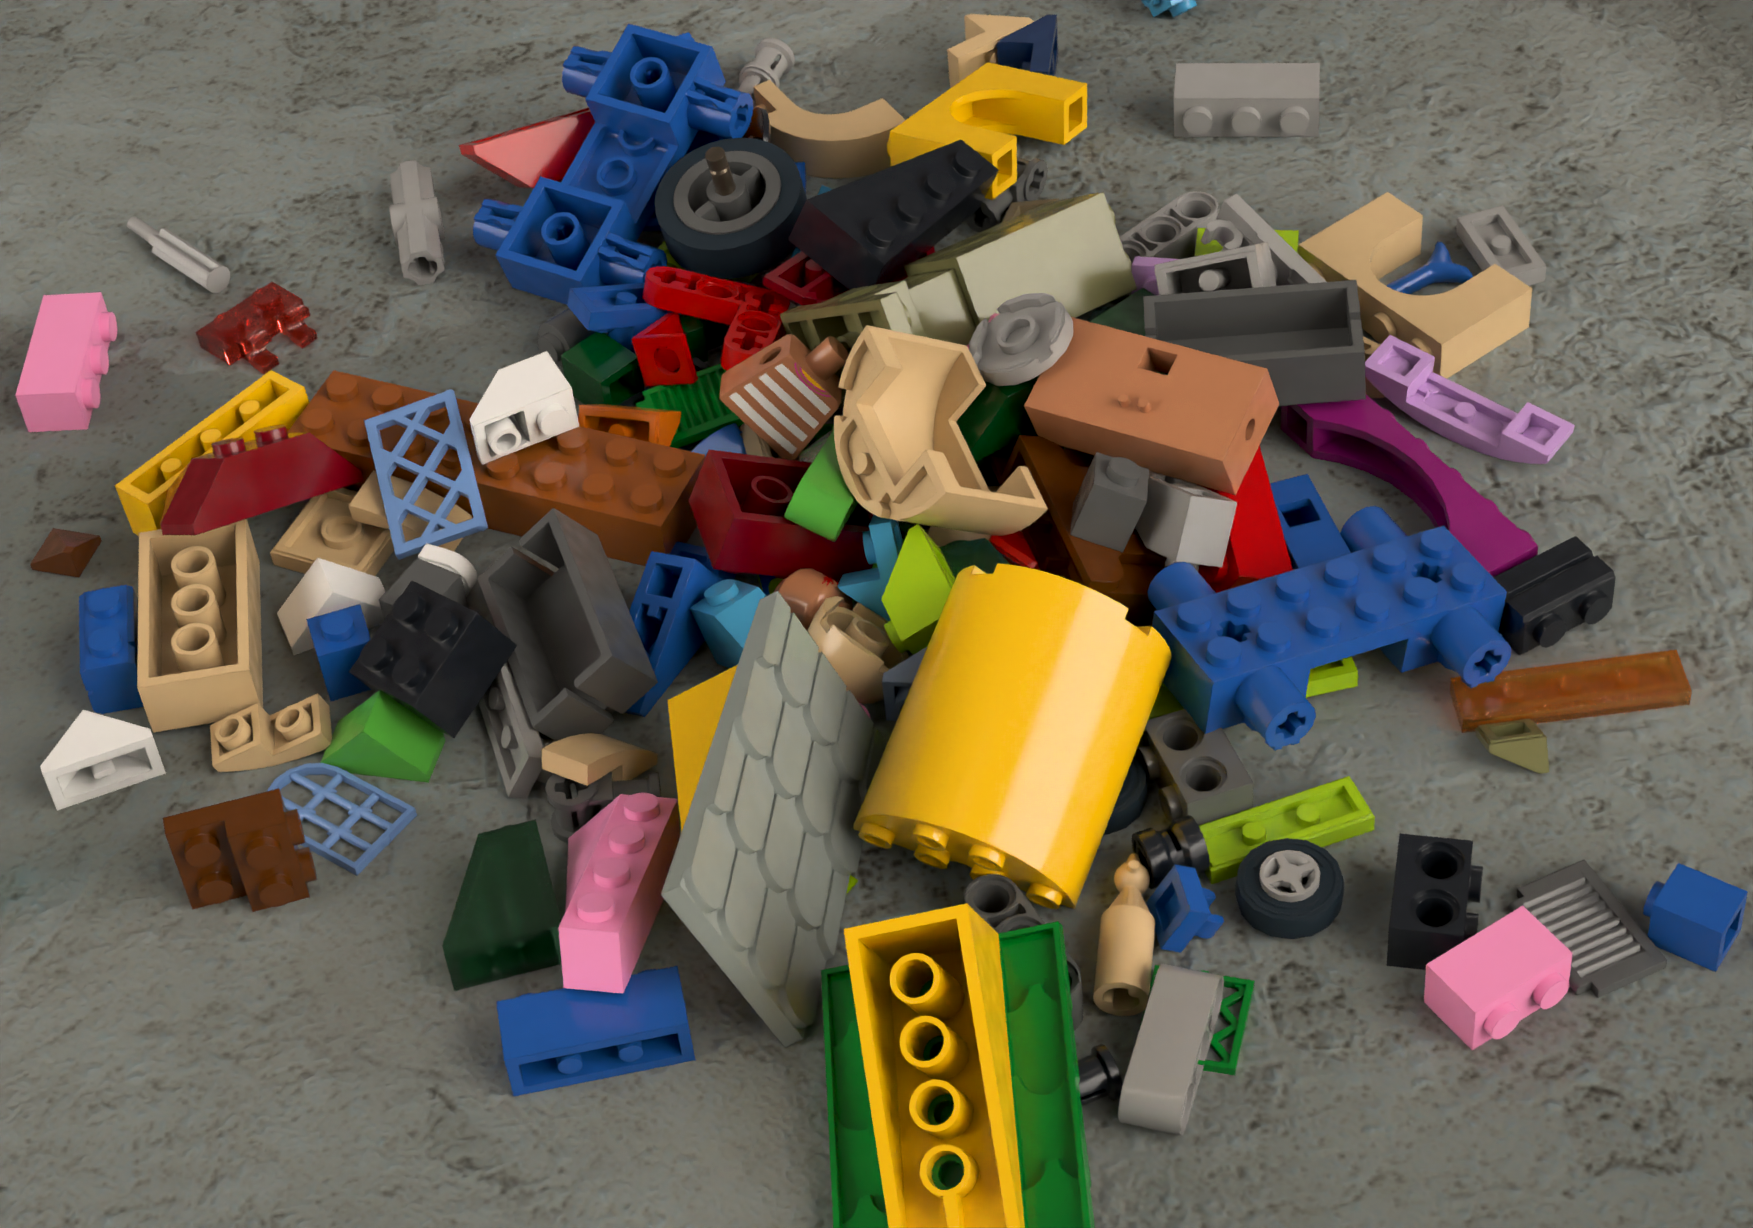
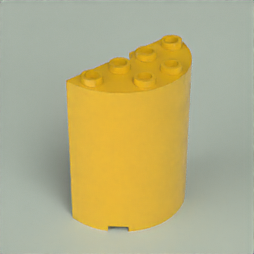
M998 563L993 574H986L975 565L961 570L951 588L856 817L853 829L859 831L858 835L861 839L874 846L890 849L893 844L915 851V858L935 868L946 869L949 861L965 864L972 868L969 876L973 880L987 874H999L1008 877L1020 890L1026 892L1025 896L1030 901L1042 907L1059 909L1061 904L1075 909L1171 662V651L1165 639L1152 626L1136 627L1125 620L1128 612L1127 607L1102 593L1069 579L1032 568Z

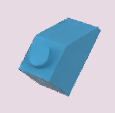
M726 579L709 587L704 592L705 598L689 609L716 663L732 668L739 663L759 600L766 597V594L758 586L734 579Z

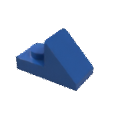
M644 283L570 288L567 304L568 308L587 330L599 333L608 332L609 337L634 354L636 353L631 338L667 313L672 312L653 307L644 301Z

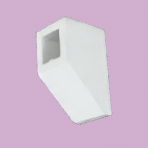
M547 351L499 369L469 419L477 456L482 465L579 427L572 387Z

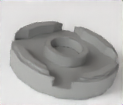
M1046 293L1023 294L1007 300L996 308L999 315L993 318L990 323L986 318L982 320L969 342V351L984 381L996 386L1017 385L1034 379L1052 367L1066 352L1073 337V320L1063 304L1057 302L1054 296Z

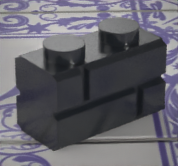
M1575 536L1493 577L1507 591L1498 633L1502 634V637L1518 655H1521L1539 645L1547 648L1556 644L1565 632L1584 622L1587 624L1599 622L1612 608L1616 578L1614 571L1598 556L1594 557L1592 550Z

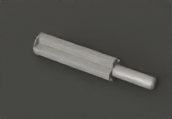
M131 217L128 220V229L154 246L151 251L153 254L212 293L221 292L227 287L230 281V271L227 267L166 228H161L159 232L137 217Z

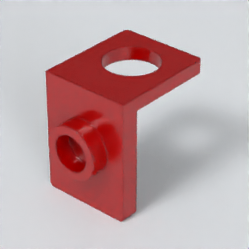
M667 313L631 338L645 386L693 384L698 380L678 313Z

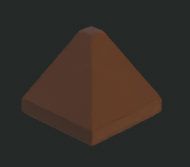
M53 528L30 566L32 570L80 577L102 542L100 535Z

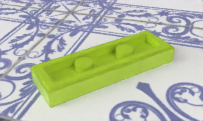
M1347 776L1199 825L1206 842L1210 861L1209 870L1205 874L1211 885L1236 877L1239 865L1248 853L1268 841L1290 838L1306 840L1320 847H1325L1373 831L1375 816L1351 777Z

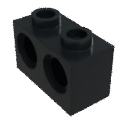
M1400 833L1388 931L1387 966L1426 970L1427 963L1477 934L1479 914L1467 912L1468 902L1480 903L1483 866L1471 865L1473 841Z

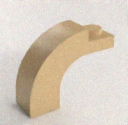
M771 80L753 86L756 107L763 108L768 113L772 144L783 149L794 162H805L807 176L833 179L853 178L871 175L891 167L890 156L887 152L890 131L904 122L905 119L883 98L846 113L817 114L796 106Z

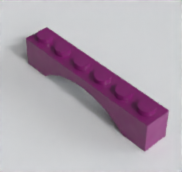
M1366 395L1364 400L1281 406V430L1312 458L1337 462L1363 470L1392 484L1421 508L1430 518L1435 528L1444 525L1492 577L1538 555V545L1527 531L1519 529L1499 511L1492 500L1480 495L1464 480L1456 469L1448 467L1430 451L1422 439L1415 438L1396 421L1389 410L1381 408L1369 396Z

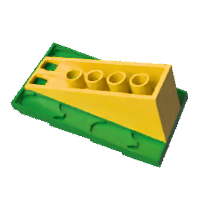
M965 903L843 929L849 964L821 970L833 1228H1095L1090 1191L1092 1186L1079 1089L1080 1076L1071 1012L1073 1007L1061 923L1056 921L997 933L977 912Z

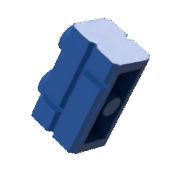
M121 585L83 592L84 594L79 596L80 675L85 689L88 691V697L94 713L106 714L144 707L137 689L138 599L134 587Z

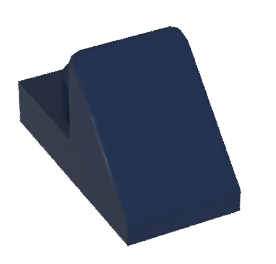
M1046 15L998 41V65L1055 76L1059 54L1057 15Z

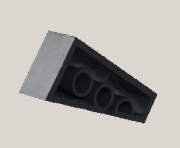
M958 140L807 199L788 240L848 290L890 283L905 271V265L918 260L979 209L999 170L963 140Z

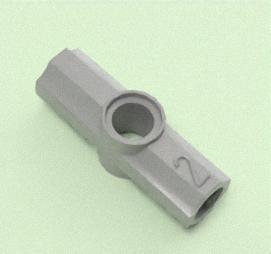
M417 160L400 163L399 168L390 174L391 194L394 203L389 205L396 246L399 247L403 277L415 281L418 285L434 283L436 277L445 271L444 252L441 240L445 239L442 215L438 198L435 197L430 167L420 165Z

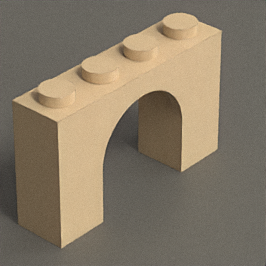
M1386 192L1298 245V254L1326 282L1357 280L1360 319L1363 330L1372 335L1381 344L1391 335L1434 356L1433 372L1446 379L1529 328L1532 288L1497 264H1493L1458 287L1435 295L1406 294L1393 290L1381 283L1379 279L1421 254L1423 215L1389 192Z

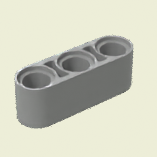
M1194 191L1185 193L1121 235L1119 238L1131 263H1133L1135 256L1171 259L1194 257L1198 228H1206L1211 221L1216 220L1218 216V202L1212 195L1205 192ZM1132 291L1110 301V303L1118 304L1132 295Z
M1167 964L1159 966L1124 1078L1118 1108L1119 1122L1180 1136L1184 1134L1204 1065L1197 1063L1198 1060L1205 1061L1221 1008L1224 989L1223 976Z

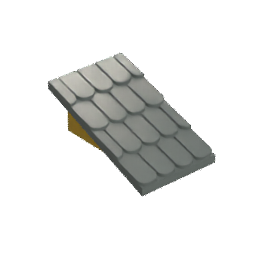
M777 590L759 600L738 665L667 700L682 833L661 896L782 1045L787 1047L804 1039L806 1027L812 1025L815 1020L822 985L821 970L825 969L826 961L835 955L849 877L857 871L861 856L863 839L859 837V831L853 829V825L886 748L887 741L877 727L873 728L874 723L851 691H846V684L823 652H818L819 647L794 612L790 613L791 608Z

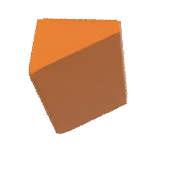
M606 404L579 405L578 422L581 427L670 447L679 426L682 411Z

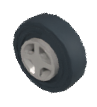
M1290 838L1268 841L1251 850L1239 865L1235 883V896L1241 915L1253 928L1271 937L1297 939L1313 936L1329 927L1340 913L1342 907L1344 879L1339 864L1326 849L1309 841Z

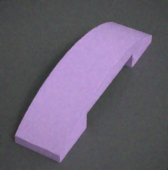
M1389 335L1365 361V377L1398 408L1441 436L1482 454L1513 462L1547 464L1574 431V424L1529 402L1526 403L1519 413H1516L1434 373V356L1394 336Z

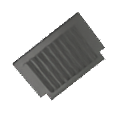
M1585 859L1517 888V897L1519 899L1511 902L1508 906L1511 912L1524 906L1572 952L1569 986L1576 995L1592 990L1596 997L1599 998L1666 968L1667 959Z

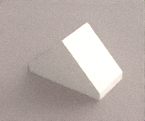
M317 558L277 612L278 619L293 655L315 648L306 619L360 604L367 628L370 629L381 625L384 618L379 599L385 593V589L379 577Z
M82 710L40 766L57 811L166 774L151 729L86 710Z

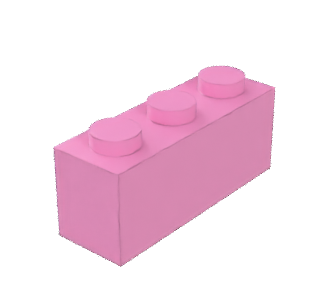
M101 292L43 295L15 394L28 432L88 429L93 408H98L100 404L99 384L101 376L107 374L109 368V344L111 341H115L117 337L116 317L113 312L107 311Z

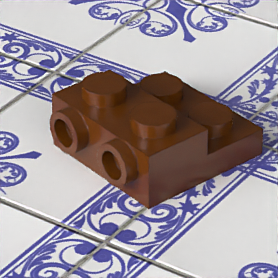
M279 788L163 818L165 835L192 910L247 896L252 911L255 912L310 897L307 883L317 880L313 857L309 846L298 848L299 844L306 843L298 809L286 811Z

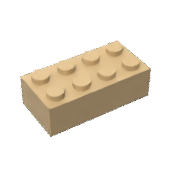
M247 519L195 536L163 535L161 529L139 533L137 689L153 733L216 723L256 703L263 708L260 561Z

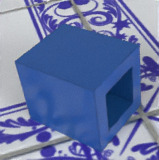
M360 604L306 619L330 702L371 690L349 673L359 658L362 649L371 640Z
M1678 863L1667 882L1664 884L1657 881L1648 894L1643 909V915L1650 917L1648 937L1656 947L1716 972L1741 931L1748 891Z

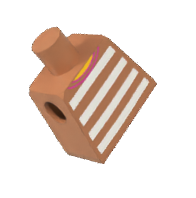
M786 335L727 370L721 378L719 399L783 459L795 460L838 409L841 403L842 388H838L840 379L835 373L845 365L849 353L832 336L827 337L811 351L795 335Z

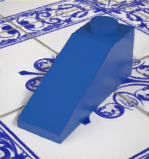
M654 551L650 553L629 612L658 683L624 713L645 717L705 641L689 608L704 599V592L715 583L722 581V579L696 559Z

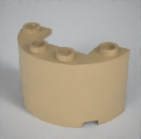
M866 325L850 351L838 388L846 389L843 416H834V441L837 460L844 481L851 494L863 508L878 517L991 536L1008 535L1031 525L1048 508L1027 467L1018 466L997 492H990L956 421L986 387V383L967 345Z

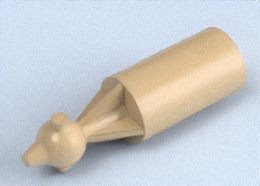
M1136 853L1130 854L1127 861L1116 870L1114 883L1120 894L1102 914L1093 1000L1102 1011L1117 1016H1131L1144 1011L1150 993L1155 919L1142 897V894L1149 887L1150 875L1146 867L1141 864Z

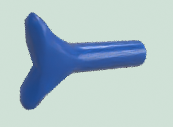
M1437 241L1434 251L1425 265L1386 286L1398 292L1413 294L1432 283H1464L1471 279L1473 275L1467 267L1452 263L1445 244Z

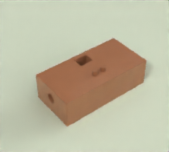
M1071 317L1073 320V337L1066 352L1052 367L1039 375L1024 404L1037 435L1060 446L1092 455L1099 452L1114 458H1127L1138 466L1149 469V471L1236 495L1279 406L1268 369Z

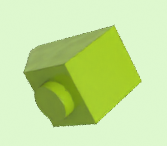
M919 524L908 530L881 599L891 619L884 624L890 640L900 653L909 650L913 655L928 646L955 581V577L941 549Z

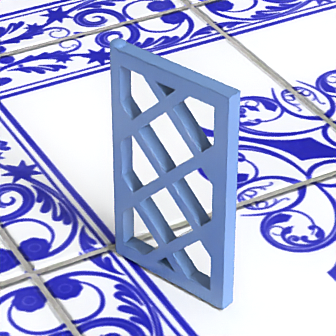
M449 389L440 394L364 420L395 555L399 560L420 553L426 543L440 546L479 531H485L488 528L454 390ZM444 407L447 408L450 425L444 434L423 425L431 412ZM397 424L406 428L391 453L383 448L379 430ZM417 434L438 443L423 467L403 458ZM449 448L457 451L462 469L456 481L434 472ZM397 466L418 475L403 500L395 497L391 481V475ZM428 481L449 489L435 514L414 505ZM460 495L469 498L473 518L455 524L446 520ZM408 513L429 523L421 537L405 541L402 523Z

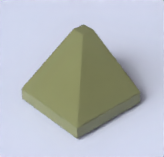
M1530 718L1479 725V727L1475 728L1476 737L1489 753L1538 774L1549 773L1547 737Z

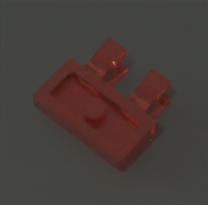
M270 282L266 286L257 289L251 296L227 312L219 314L212 322L196 331L200 347L230 366L243 358L262 374H266L279 365L278 357L269 352L265 347L272 342L271 338L281 332L288 336L293 343L302 349L318 339L316 331L307 326L303 321L310 316L309 308L303 304L301 298L274 282Z

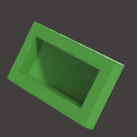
M379 690L338 721L332 734L331 744L326 748L320 763L339 767L351 774L429 783L444 746L445 737L444 733Z

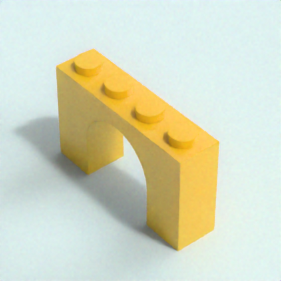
M987 62L890 131L887 152L890 156L891 166L955 141L963 140L999 170L985 196L986 199L993 200L1017 182V136L1009 134L1065 145L1087 128V83Z

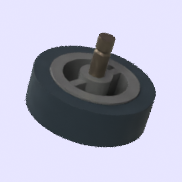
M730 138L715 141L691 151L667 171L656 192L655 214L668 251L681 267L687 271L725 280L738 279L773 267L796 248L788 238L807 197L797 165L783 149L759 139Z

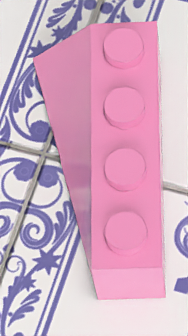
M650 793L620 794L568 838L565 914L558 927L564 988L624 994L664 899L661 896V892L680 839L678 799L656 797Z

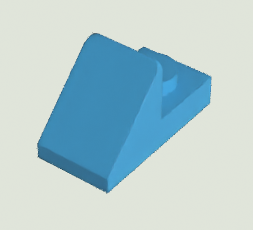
M873 515L869 524L870 531L863 532V545L868 564L877 563L878 567L843 574L838 588L879 616L890 621L891 619L881 599L901 551L903 541L898 521Z

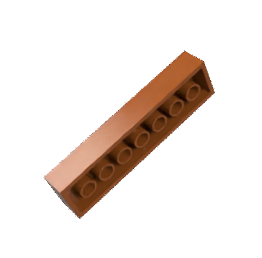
M333 370L287 433L310 432L361 470L363 481L343 487L358 492L373 470L376 471L364 420L437 394ZM456 398L488 529L522 537L552 508H555L597 534L608 558L646 566L651 551L670 554L676 542L687 543L697 527L689 498L704 463V454L579 426L482 465L477 456L469 421L479 403ZM444 407L431 412L423 425L444 434L450 425L447 408ZM396 424L379 430L383 448L392 453L406 428ZM417 434L403 458L423 467L438 443ZM449 448L434 472L456 481L462 471L457 451ZM398 466L392 476L411 483L418 476ZM428 481L424 487L443 498L449 492V489L431 481ZM460 495L455 505L468 512L473 518L469 498Z

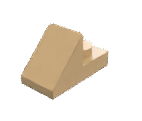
M965 15L966 41L947 49L950 87L952 88L987 62L998 64V41L1034 21L1029 17Z

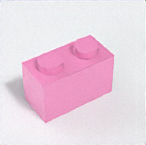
M1521 906L1427 963L1424 1003L1471 1050H1474L1492 1038L1501 1039L1517 1026L1519 1021L1538 1009H1549L1556 1005L1569 989L1572 952L1524 906Z

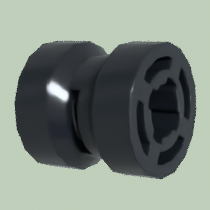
M1190 815L1172 820L1168 828L1160 831L1147 828L1132 834L1133 853L1138 854L1141 864L1149 872V888L1151 890L1160 885L1175 864L1195 868L1197 874L1209 870L1210 861L1206 842L1197 822Z

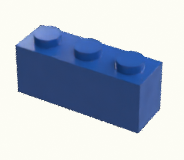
M678 966L658 970L648 969L631 975L624 994L562 988L542 993H527L517 998L496 1001L504 1062L514 1096L695 1060Z

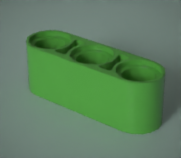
M833 430L797 486L784 518L835 542L859 503L849 491L840 471Z

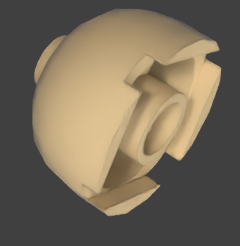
M833 596L826 598L814 615L807 630L819 647L818 652H823L846 684V691L850 690L860 704H873L883 700V673L908 659V653L906 651L900 653L890 640L884 628V624L889 621L859 602L851 611L838 606L843 597Z

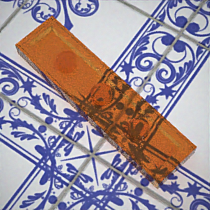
M1677 649L1502 671L1495 677L1494 681L1484 682L1473 688L1468 687L1462 682L1461 677L1450 678V695L1462 733L1475 732V728L1479 727V725L1529 718L1535 724L1690 705L1692 693Z

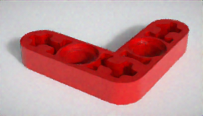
M656 266L646 271L643 299L649 305L667 311L730 325L724 338L721 356V366L726 371L782 337L785 328L779 314L789 310L790 301L772 290L674 267Z

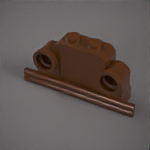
M1019 435L1010 457L991 456L989 464L1000 487L1018 466L1027 467L1048 508L1040 518L1021 530L1038 563L1040 571L1077 582L1119 602L1128 608L1125 620L1136 627L1152 626L1154 611H1157V609L1148 600V589L1154 577L1167 567L1165 565L1167 557L1146 548L1135 528L1123 552L1070 535L1073 502L1095 455L1074 449H1062L1058 444L1040 436Z

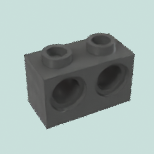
M1186 709L1147 721L1143 731V747L1137 748L1136 754L1145 767L1147 781L1155 780L1159 788L1160 804L1169 822L1190 815L1199 826L1253 808V781L1222 727L1204 734Z

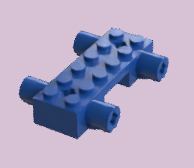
M629 23L612 52L595 51L573 46L570 55L563 63V87L567 93L585 97L595 123L561 182L540 176L524 206L509 204L495 199H484L481 204L482 207L473 218L475 220L473 225L475 242L479 246L497 251L495 256L512 288L567 305L570 288L645 283L647 270L656 266H667V257L663 250L637 242L655 209V196L662 178L678 160L685 156L698 130L729 139L742 138L749 128L753 115V100L749 93L724 87L726 80L712 46Z
M1370 506L1354 513L1341 529L1340 534L1351 552L1349 554L1218 593L1211 588L1192 564L1177 562L1165 567L1154 577L1148 589V600L1157 609V611H1154L1152 627L1165 639L1172 656L1163 683L1181 706L1187 710L1203 733L1207 734L1221 727L1225 729L1245 723L1251 730L1259 732L1265 739V743L1276 751L1282 749V746L1300 743V739L1313 726L1316 711L1306 699L1310 669L1379 648L1401 673L1439 662L1445 668L1458 673L1461 681L1470 688L1484 682L1494 681L1495 677L1506 667L1511 657L1510 645L1498 633L1507 591L1444 525L1407 536L1382 508Z

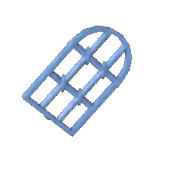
M306 763L291 768L277 777L267 790L270 791L278 788L281 790L294 781L313 791L312 795L314 797L304 807L282 796L286 809H298L301 821L306 819L328 831L327 835L329 837L322 844L305 836L306 843L300 845L304 847L309 846L311 851L355 875H358L417 816L416 809L413 806L361 780L346 770L326 763ZM327 775L333 778L323 787L304 776ZM343 781L369 795V797L358 806L336 794L335 788ZM325 798L348 810L350 816L339 827L316 815L314 809ZM379 800L403 814L392 824L373 814L371 807ZM360 818L385 830L373 844L351 834L352 830L350 828ZM341 838L365 852L353 862L330 848Z

